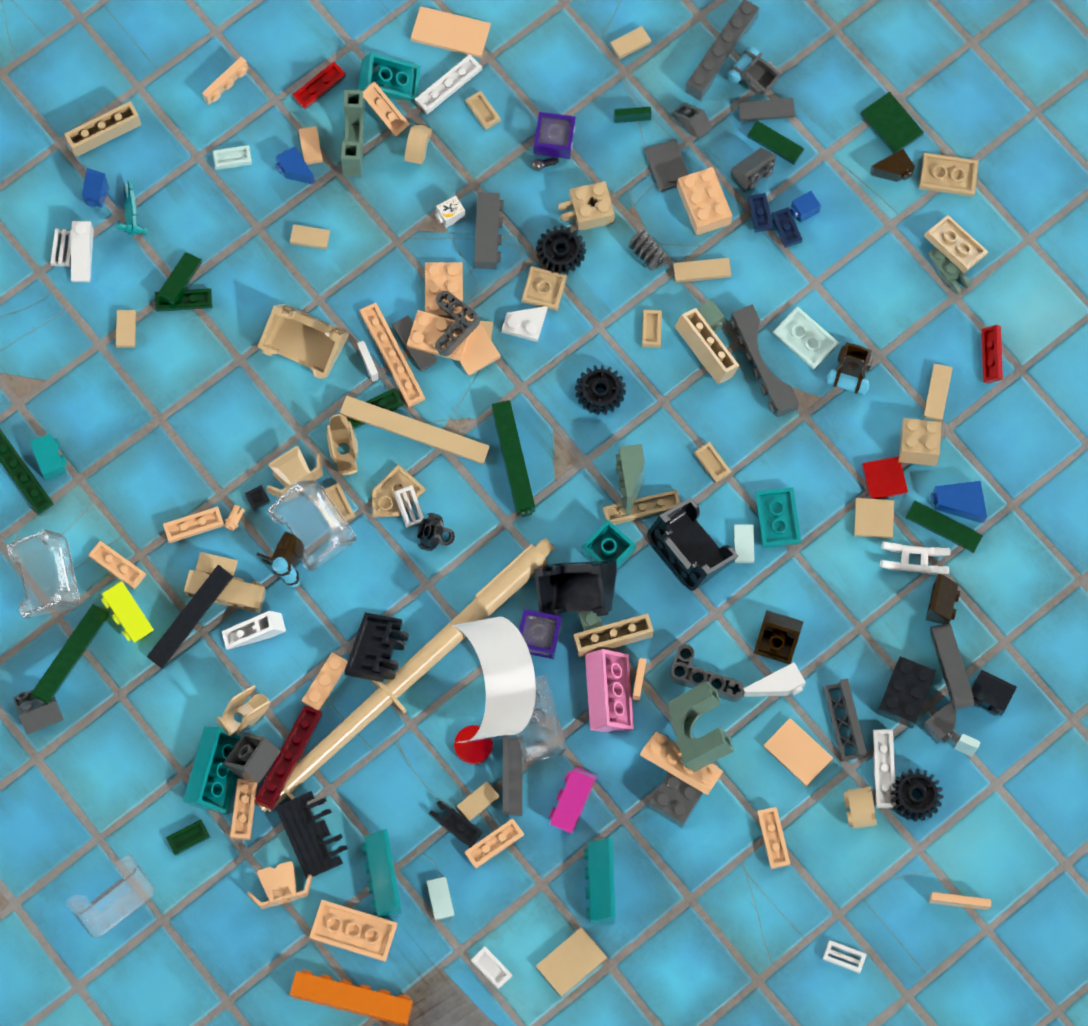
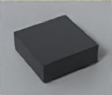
M262 485L244 493L253 511L271 503Z

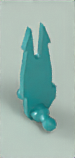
M128 180V184H124L125 223H117L116 229L124 230V232L132 236L139 233L146 235L148 229L140 228L136 224L137 214L133 193L134 188L132 182Z

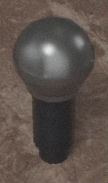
M534 159L531 162V168L538 172L544 167L556 165L559 163V159Z

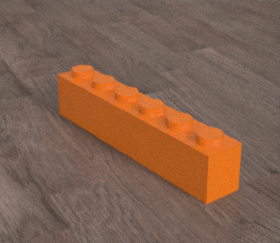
M308 970L296 971L290 991L291 998L401 1026H408L413 1007V1001L410 1000L409 996L398 994V997L390 995L391 992L379 989V992L372 991L370 986L362 984L356 987L351 985L352 982L343 979H340V982L333 981L332 977L327 975L313 976V972Z

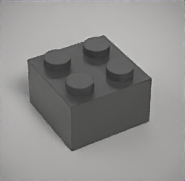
M244 732L223 765L238 778L260 783L281 751L267 738Z
M668 772L650 801L648 808L683 828L702 797L703 792Z

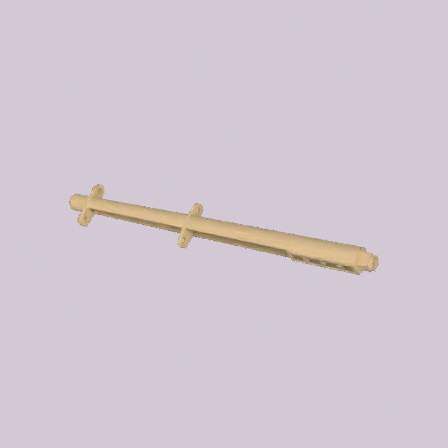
M546 538L541 540L535 547L531 544L474 596V600L408 660L396 672L394 680L388 679L384 684L373 681L378 689L296 765L275 807L286 797L290 800L294 799L295 797L291 793L392 703L404 714L407 710L397 698L466 637L463 632L451 625L487 619L535 576L534 569L548 564L545 558L555 550L554 546ZM258 805L263 812H265L266 810H268L269 812L272 811L268 808Z

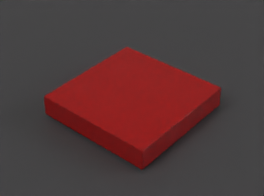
M899 456L862 463L870 499H882L908 493L902 464L898 462Z

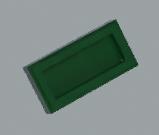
M651 107L615 109L614 123L649 121L652 114Z
M201 819L166 837L175 856L211 838Z

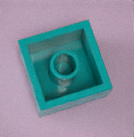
M609 520L581 547V553L590 561H616L617 570L636 550V544Z

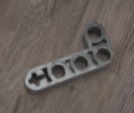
M684 644L678 648L670 672V678L674 683L693 689L706 681L710 684L716 681L722 686L717 689L719 698L731 702L741 700L744 693V686L741 682L692 666L694 658L692 646ZM688 652L690 657L684 659L680 656V653ZM681 669L684 675L678 677L674 674V671ZM696 675L701 676L703 681L696 683L693 677ZM725 684L728 685L726 692H724ZM734 688L738 689L736 695L732 694Z

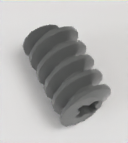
M642 229L631 239L629 248L634 249V253L636 255L639 254L638 258L643 260L645 265H648L650 271H653L665 264L669 256L663 258L662 256L665 251L658 252L660 246L653 247L655 240L648 241L650 234L643 236L646 230Z

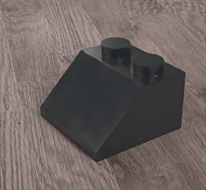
M981 669L971 688L974 706H982L988 709L987 711L990 714L1002 716L1017 686Z

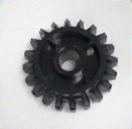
M563 225L560 227V230H557L556 226L553 227V231L547 229L546 234L542 233L541 239L537 240L539 246H536V252H538L536 258L540 259L539 264L544 265L545 270L551 268V273H554L555 270L558 271L559 275H561L562 271L566 275L569 274V269L574 272L576 270L575 266L580 267V261L585 260V242H581L583 237L581 235L577 236L578 232L576 230L571 233L570 227L564 230ZM558 248H563L566 251L563 253H559L556 250Z
M596 365L593 366V371L587 368V374L582 372L581 378L577 379L578 385H575V390L578 392L575 393V396L579 398V404L584 403V410L588 407L590 408V414L596 410L597 415H600V411L607 415L608 409L614 412V406L619 408L620 402L624 401L623 395H626V390L623 388H625L626 384L622 382V376L617 377V370L613 373L611 372V366L607 370L604 369V365H601V369H598ZM602 387L605 389V392L598 393L596 388Z
M917 768L914 774L912 769H909L908 775L902 772L901 778L896 777V783L892 784L895 790L890 791V795H896V797L891 799V803H897L894 806V810L900 808V816L904 813L907 814L906 820L913 816V821L917 822L919 816L921 821H925V815L930 819L933 816L932 812L936 814L938 812L937 807L942 805L939 800L943 799L944 796L938 793L943 788L936 787L939 784V780L932 781L934 774H931L930 777L926 776L927 770L920 774V769ZM918 791L921 794V799L913 798L912 792Z

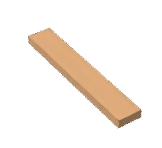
M375 302L360 309L359 312L408 408L424 401L425 396L377 303Z

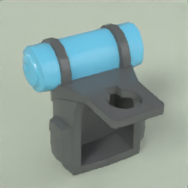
M749 47L743 52L734 66H731L726 76L735 84H738L741 80L746 82L753 92L762 96L774 85L781 74L778 72L779 69L770 61L766 62L760 58L762 56L761 52L759 53L755 48Z

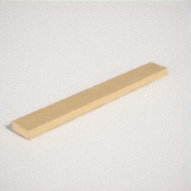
M346 396L340 414L482 465L490 448L489 445Z

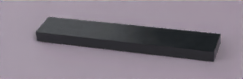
M218 564L147 655V658L163 669L234 576Z

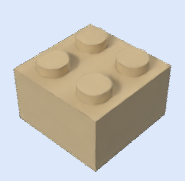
M903 418L900 430L898 462L937 466L940 456L942 422Z

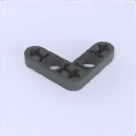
M442 291L437 294L436 303L441 310L456 321L437 340L435 347L441 356H449L476 329L480 319L473 309L448 291ZM443 299H445V300L448 299V301L450 302V305H448V303H446L445 301L442 302V300H443ZM456 307H462L461 312L457 314L453 313V310ZM467 315L470 319H473V321H467L465 316ZM456 330H462L460 336H453Z

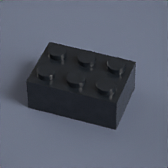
M900 656L876 714L913 729L936 670Z

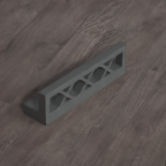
M848 678L840 680L837 684L824 686L823 689L841 761L845 762L864 758L867 752ZM839 688L841 697L836 701L830 697L829 690ZM837 706L845 710L846 715L843 720L835 716L834 711ZM842 724L850 729V735L847 739L839 733ZM848 743L854 747L856 754L845 756L843 748Z
M503 736V816H522V737Z

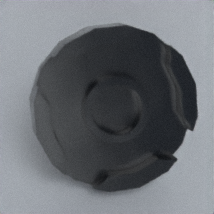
M428 513L429 517L427 519L423 518L418 529L417 538L420 539L418 547L425 551H432L438 544L445 546L452 544L455 539L454 532L444 527L443 518L439 514ZM448 531L449 538L446 541H442L443 532Z

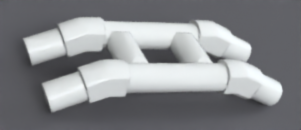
M885 541L881 543L882 549L895 553L902 552L901 563L881 560L880 567L892 571L927 573L930 575H938V573L949 574L948 566H928V555L950 556V548L908 546ZM909 553L921 554L920 565L909 564Z

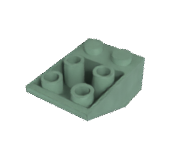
M642 444L620 446L619 454H616V473L619 475L618 486L622 496L621 506L626 509V515L631 514L644 480L645 460Z

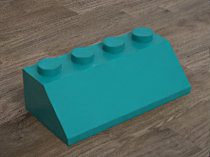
M204 727L183 802L197 808L221 814L228 813L237 776L227 769L223 763L241 736L234 733L228 736L223 728Z
M383 829L365 836V842L361 843L363 855L367 854L368 856L365 868L366 874H371L372 881L368 882L369 891L374 893L375 901H371L373 913L377 912L378 917L402 914L388 831Z
M604 838L590 841L587 848H584V860H588V867H585V879H589V887H585V896L590 901V907H586V919H590V924H614L616 917L612 838Z

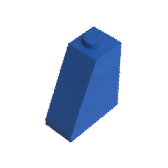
M981 481L935 486L933 493H931V502L935 504L938 511L979 523H984L987 519Z

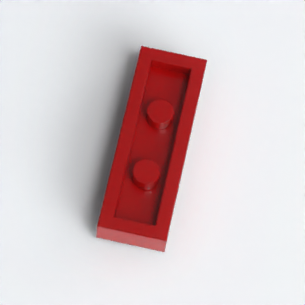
M334 61L294 92L292 98L305 110L346 78V73Z
M996 324L981 329L983 382L986 384L1003 380L1001 326Z

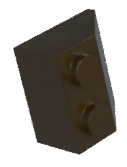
M939 573L933 583L926 620L947 624L955 619L957 609L953 607L954 603L959 600L960 591L957 590L958 584Z
M766 610L753 653L791 664L804 621Z

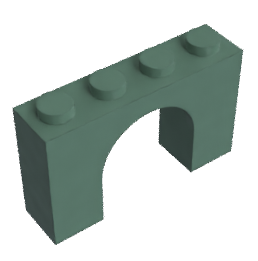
M344 90L345 140L342 142L341 149L343 177H362L365 119L363 90Z
M708 681L668 702V714L673 721L674 726H672V729L678 740L676 745L682 755L680 760L685 768L688 767L693 772L734 752L730 735L720 727L700 738H692V729L697 719L721 705L717 689Z

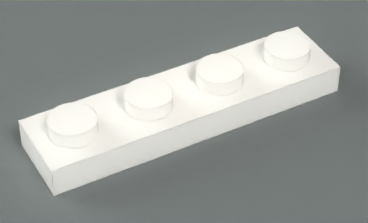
M469 54L415 98V103L426 114H429L482 70V66Z
M873 730L876 808H894L896 802L891 803V799L896 797V795H890V791L895 790L892 787V784L895 783L893 730Z

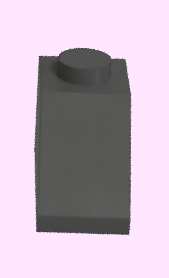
M686 102L671 113L680 125L694 137H703L713 128L704 110Z
M951 702L923 724V728L937 744L941 741L945 743L953 736L956 710L953 709Z

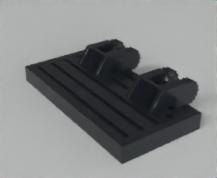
M365 612L345 668V675L382 683L384 679L394 680L396 677L395 670L399 668V663L391 659L393 651L404 650L406 647L405 641L409 638V634L406 631H401L402 619Z
M312 791L275 807L306 879L309 875L314 877L343 864L340 856L331 859V856L348 849L346 845H342L331 852L328 851L326 845L337 842L343 837L342 834L323 841V838L331 834L324 819L317 823L315 820L332 813L331 809H325L313 816L310 809L324 804L327 800L324 797L311 804H307L308 801L315 799Z

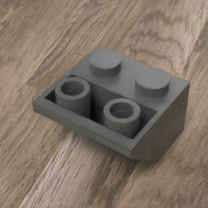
M759 148L732 167L731 176L744 192L749 188L753 189L761 179H767L773 174L776 155L766 149Z
M33 690L22 692L13 697L18 716L27 735L64 720L55 696L49 705L31 696Z

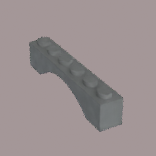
M742 0L687 81L685 93L699 101L703 99L733 48L758 18V6L747 0Z
M753 304L732 312L731 320H729L730 325L738 333V342L741 347L744 346L745 357L748 363L753 365V374L761 382L760 388L763 395H767L769 399L768 406L771 412H775L776 416L779 417L798 409L799 401L792 386L774 376L762 360L757 341L760 319Z

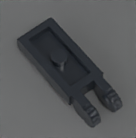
M438 801L436 805L447 815L442 818L432 810L428 814L448 832L471 848L483 832L453 808L450 809L444 803Z

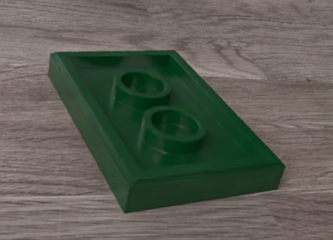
M890 91L860 113L893 154L904 149L924 134V131Z

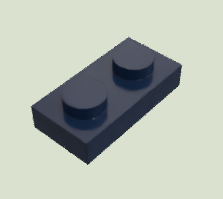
M766 193L748 196L747 201L755 233L773 230L774 226Z
M790 208L773 212L771 217L784 248L802 243L803 239Z

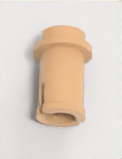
M238 505L233 506L228 519L224 520V526L231 531L238 528V522L245 512L243 508L239 510L240 506Z

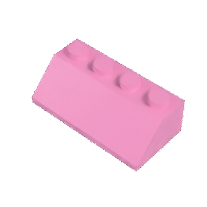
M605 649L585 654L590 730L599 732L634 730L629 654Z

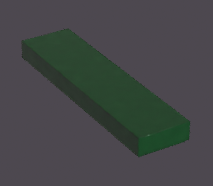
M915 500L906 516V519L972 553L975 552L983 537L982 534Z

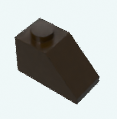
M901 149L872 165L870 174L875 177L898 182L902 179H909L913 175L915 165L905 150Z

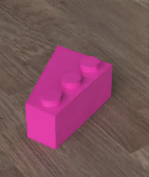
M577 766L572 772H567L564 782L567 783L565 789H560L556 798L559 803L556 808H552L549 815L551 825L569 833L574 831L598 775Z

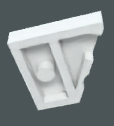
M544 306L507 313L502 333L538 342L548 307Z

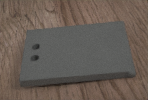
M676 139L644 148L659 192L677 187L678 178L689 175Z

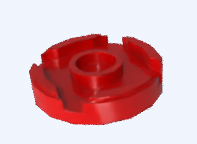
M475 725L467 726L460 730L454 742L456 755L461 761L471 765H477L486 761L493 749L492 738L457 743L472 739L480 726Z

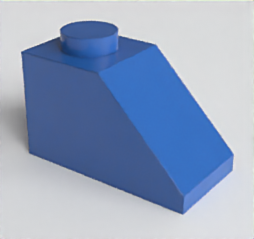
M295 146L276 156V169L280 174L283 173L286 179L308 184L315 183L314 175Z
M87 168L82 191L83 200L90 207L98 206L102 208L109 190L105 173Z

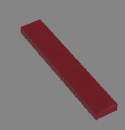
M304 705L280 750L281 752L254 799L255 804L270 810L274 809L322 717L321 711Z

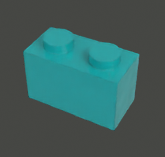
M51 433L29 441L45 481L67 472L65 466L68 464L64 454L60 456L58 451L61 448L57 438L53 439Z

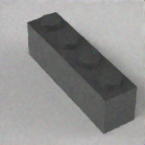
M478 192L474 269H497V263H501V252H498V246L502 245V234H498L503 224V217H499V211H503L504 200H500V193Z

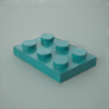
M793 487L755 491L762 547L770 548L801 544Z

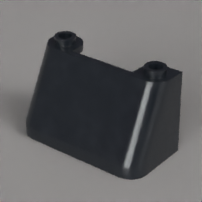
M689 498L659 515L648 530L647 537L689 590L694 591L738 558V555L728 545H724L721 548L716 545L697 521L700 516L699 506L692 498Z
M616 561L555 563L534 569L539 612L559 616V613L592 611L597 616H606L609 611H612L617 575Z

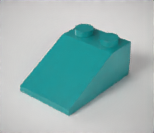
M369 53L361 62L359 90H364L372 82H375L389 99L415 101V98L418 97L421 66Z

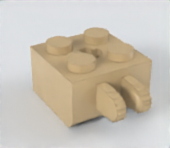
M606 181L569 189L570 201L558 205V210L573 209L572 212L564 213L560 217L562 221L575 219L578 230H586L614 223L615 213Z

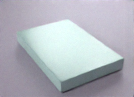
M798 306L772 332L773 336L812 370H815L839 345L835 338Z

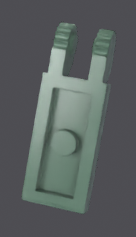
M937 248L928 252L929 258L956 294L961 293V288L957 281H955L957 279H960L967 289L971 287L967 276Z

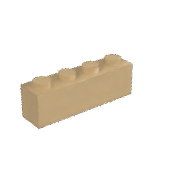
M131 101L64 135L68 146L76 158L141 126L137 111Z
M697 308L682 314L674 327L716 383L720 384L731 379L739 368V364Z
M202 569L189 570L184 588L185 597L192 598L210 574H207ZM234 577L214 603L261 613L266 589L259 582L252 581L247 583L241 578Z
M647 613L573 634V642L578 658H581L587 653L600 649L609 650L652 638L654 631Z

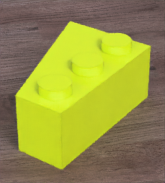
M122 581L101 593L103 597L101 599L106 609L110 608L113 612L111 616L117 625L121 624L124 631L122 633L127 641L132 640L135 643L154 630Z

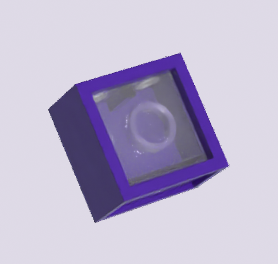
M539 112L534 141V154L570 159L576 117Z
M523 610L519 632L527 644L530 655L554 659L562 616Z

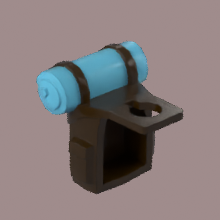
M846 343L845 346L841 347L838 354V367L836 370L831 369L827 374V384L854 392L855 394L865 395L869 390V380L865 379V374L872 366V350Z
M285 531L272 557L257 553L256 556L263 563L272 566L275 573L288 586L297 587L300 585V575L295 568L298 560L303 556L304 544L298 537Z

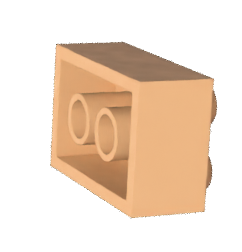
M713 167L678 178L677 189L696 236L731 224L732 213Z

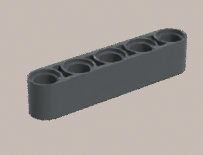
M951 624L931 626L932 642L953 709L973 707V694Z

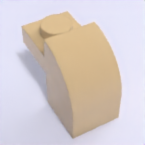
M424 125L411 126L404 161L423 164L432 128H427Z

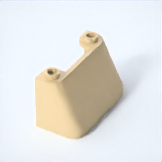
M279 304L274 305L257 347L262 349V353L268 356L280 354L311 368L313 376L323 379V377H328L347 341L349 333L291 306Z

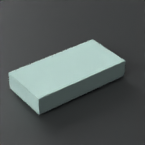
M249 145L213 151L215 170L252 165Z
M734 525V550L738 555L735 563H754L753 525Z
M962 734L954 749L973 757L980 745V741Z
M446 877L426 881L435 921L455 916Z

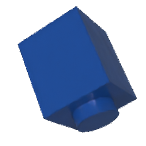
M809 191L792 201L790 211L793 217L797 218L801 223L819 213L821 204L813 192Z

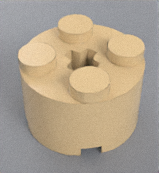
M871 786L849 789L847 792H844L845 806L850 808V811H847L849 827L857 829L877 826Z

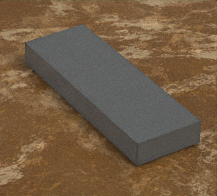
M793 98L738 103L740 122L795 117Z
M407 315L393 323L392 327L422 372L436 364L437 359L431 353L407 347L413 326L412 320Z

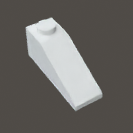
M72 221L71 282H90L94 229L90 221Z
M267 611L223 630L222 635L226 649L229 650L272 638L286 632L281 613Z
M793 662L744 688L743 696H787L791 693L796 695L803 691L806 682Z

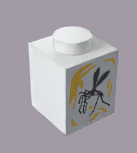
M456 196L436 206L437 213L435 216L440 224L443 223L446 228L465 218V209Z

